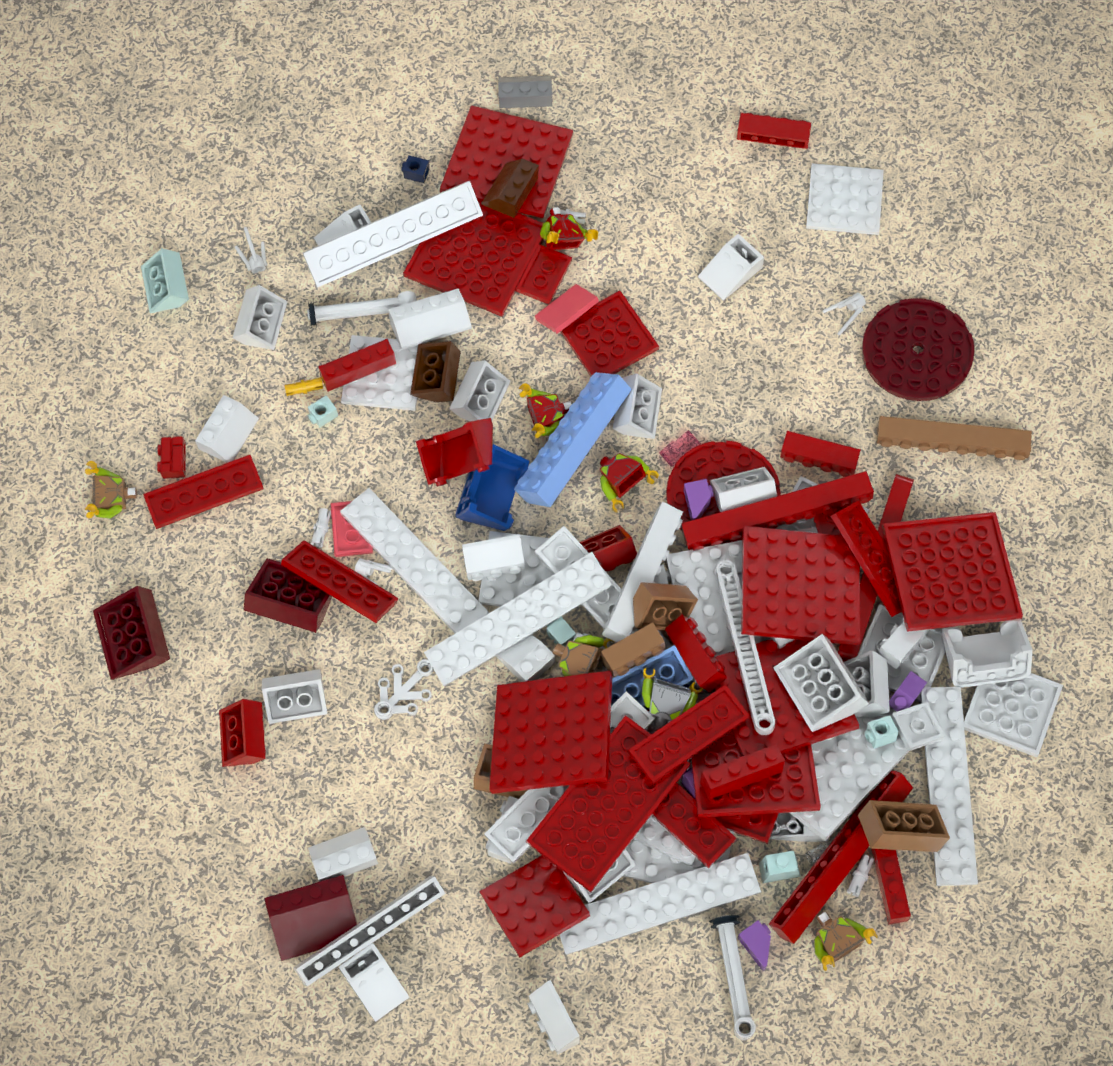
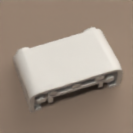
M1021 619L1004 621L1001 624L1000 632L962 637V632L958 627L942 628L949 670L955 687L963 688L1021 680L1030 675L1033 650Z

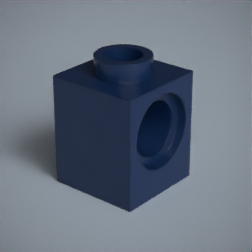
M408 155L407 160L403 162L401 167L405 179L425 183L430 170L429 160Z

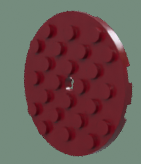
M922 298L899 300L898 303L882 308L868 323L862 341L863 361L872 379L888 393L911 401L935 400L956 390L967 378L975 353L973 337L969 333L964 320L957 313L954 314L947 309L945 305ZM919 346L923 351L917 354L913 348Z

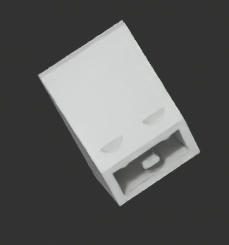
M358 205L342 213L316 235L314 240L319 246L370 224L371 221L362 206Z
M737 234L723 246L698 275V278L724 301L763 268L764 257L742 236Z
M789 812L779 813L770 839L826 842Z
M373 943L339 966L341 973L375 1022L410 998Z

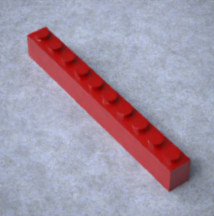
M867 471L682 523V533L687 549L695 551L709 545H719L723 541L740 539L743 536L744 526L776 529L783 524L791 525L797 520H808L818 514H829L836 509H844L858 500L861 504L867 503L873 499L874 490Z
M891 770L864 799L770 921L769 925L780 938L795 944L870 846L858 814L869 800L903 802L908 797L913 787L902 773Z

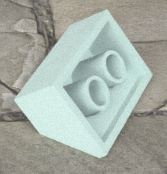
M161 248L141 266L150 313L178 308L189 300L180 253Z

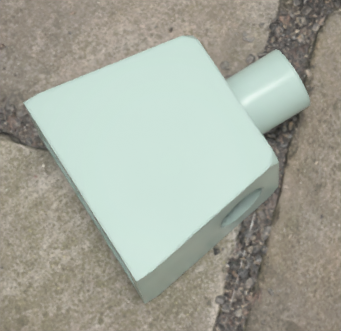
M794 851L766 855L759 863L763 883L801 877Z

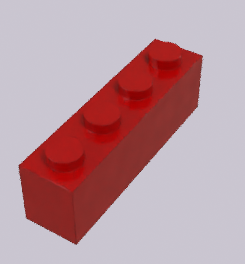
M740 113L737 140L808 149L812 122L776 118L769 115L761 116L752 113Z
M385 339L318 366L328 392L395 365L396 359L388 339Z
M787 431L780 458L789 463L796 461L802 463L805 467L811 468L815 466L824 472L834 471L843 477L855 474L861 449Z
M681 614L665 628V631L699 687L711 692L727 678L723 671L725 667L715 658L716 653L707 645L705 635L697 629V622L692 617L688 618Z
M774 744L703 771L700 784L708 799L711 800L783 772L785 759L778 746Z
M871 848L888 925L909 921L911 913L896 850Z

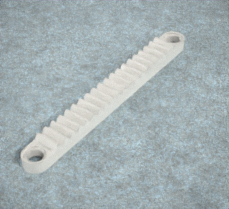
M723 560L716 566V576L751 718L756 732L761 735H769L775 728V718L754 636L741 634L742 589L736 566L732 561ZM727 567L731 569V572L723 574L720 570ZM767 720L770 722V726L763 728L759 725V722Z

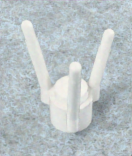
M244 227L252 254L249 262L238 246H235V249L246 264L248 271H252L254 274L264 271L266 269L265 266H267L265 244L261 242L260 257V255L255 253L247 227Z
M857 292L853 296L824 309L822 312L825 313L835 308L841 309L845 306L851 311L855 310L854 314L837 333L841 335L856 316L863 311L862 306L866 304V301Z
M362 558L358 560L355 566V572L370 581L372 580L367 576H371L374 569L387 573L391 572L390 569L393 570L390 565Z

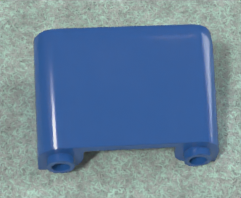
M493 444L492 465L489 466V470L482 472L475 470L468 473L455 517L466 522L501 531L510 529L514 521L512 514L509 513L515 494L514 488L518 484L519 479L528 470L530 461Z

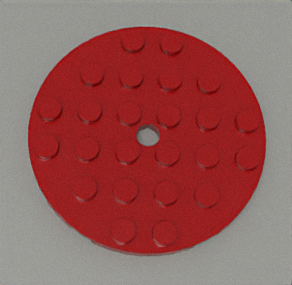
M711 441L692 448L676 462L667 481L666 500L668 505L683 512L680 519L683 520L682 523L691 521L684 495V483L707 479L709 486L711 485L710 480L765 467L775 480L777 496L781 495L780 482L771 463L755 449H750L743 446L742 443L735 441ZM714 493L711 497L710 505L701 518L720 513ZM741 536L740 539L735 540V541H741V540H743V536ZM727 540V541H723L721 544L730 543V542H735V541Z

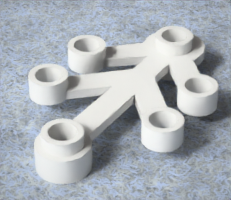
M423 659L417 664L418 671L403 686V666L395 664L392 667L394 695L389 700L387 689L390 687V682L387 678L379 679L380 702L374 708L377 718L387 720L393 714L408 713L411 716L417 714L418 706L415 703H409L407 706L396 705L400 700L421 699L424 702L431 700L432 694L428 689L409 692L423 677L432 674L433 667L429 660ZM424 666L429 667L427 672L422 671ZM399 667L401 668V672L395 673L394 669ZM382 681L388 683L385 687H382L380 684ZM427 692L430 695L428 698H423L422 694ZM414 706L416 710L414 712H410L408 710L409 707ZM383 707L388 709L386 713H381Z

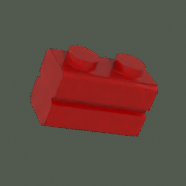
M162 437L161 444L157 445L158 456H161V461L157 462L158 473H161L163 479L186 478V442L184 437Z

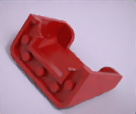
M491 418L465 423L463 427L435 435L429 439L415 441L428 485L436 483L437 487L448 484L447 480L475 470H478V472L486 471L492 465L493 423Z

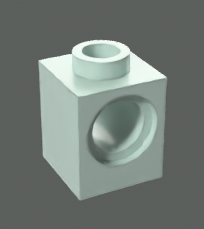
M327 395L308 406L309 414L307 416L313 425L316 423L319 428L338 417L337 409ZM320 411H325L322 415L318 414Z
M562 616L548 624L546 628L547 635L551 640H555L554 643L556 645L559 643L566 647L568 641H573L576 636L575 631Z
M890 715L868 722L865 731L866 740L869 743L871 742L874 749L896 742L898 730Z

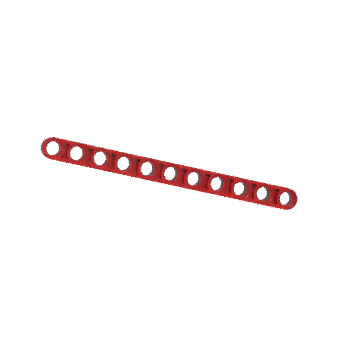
M898 474L895 475L877 530L885 545L882 526L885 523L901 522L914 479ZM865 572L860 582V644H840L838 654L843 662L858 656L877 597V593Z

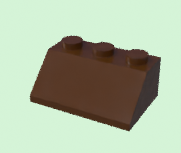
M525 159L507 162L482 201V205L515 218L538 180L539 165Z
M452 341L418 344L410 395L436 403L454 400L461 351Z

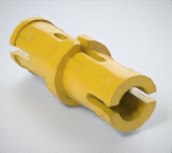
M321 377L306 381L303 379L301 382L284 385L287 396L300 393L307 394L310 391L323 389Z

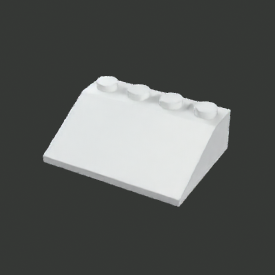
M823 634L773 667L812 732L849 717L869 704L833 644Z

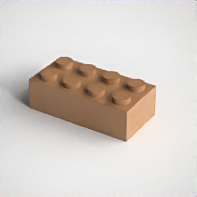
M869 800L858 814L872 849L938 852L950 839L937 805Z

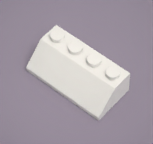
M459 289L388 309L390 325L402 350L472 329L466 305Z

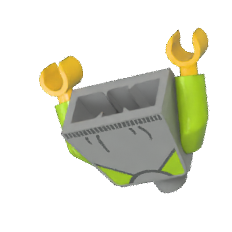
M645 668L643 671L642 696L645 706L649 708V713L656 716L653 724L655 727L662 728L666 725L667 720L672 721L696 704L697 694L703 690L701 687L699 690H695L694 684L696 682H693L689 688L654 678L655 669H653L652 675H647Z

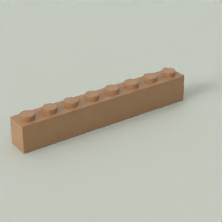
M880 416L876 444H881L883 447L896 445L902 449L916 447L922 451L937 449L941 453L957 451L961 455L976 453L977 456L981 457L987 456V454L995 455L996 458L1008 456L1014 457L1016 460H1024L1029 457L1031 452L1032 431Z

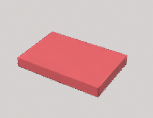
M575 284L534 317L539 323L558 334L597 304L599 300L597 296Z
M352 501L331 503L335 557L373 553V547L340 514V511Z

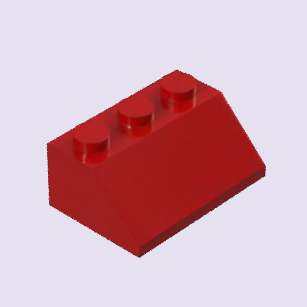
M621 525L579 542L588 553L593 552L600 566L605 571H612L621 564L631 563L637 555L632 537Z
M241 699L219 710L222 767L255 764L266 759L262 702Z

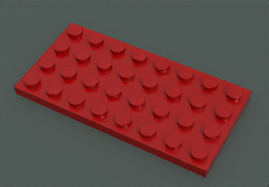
M626 715L610 734L608 781L570 785L526 840L528 845L589 892L595 889L690 766V763L686 761L654 784H651L628 753L630 748L651 734Z

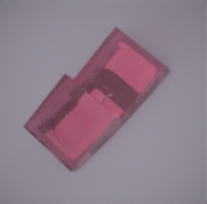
M688 430L675 442L669 443L659 454L673 467L686 452L701 445V443Z

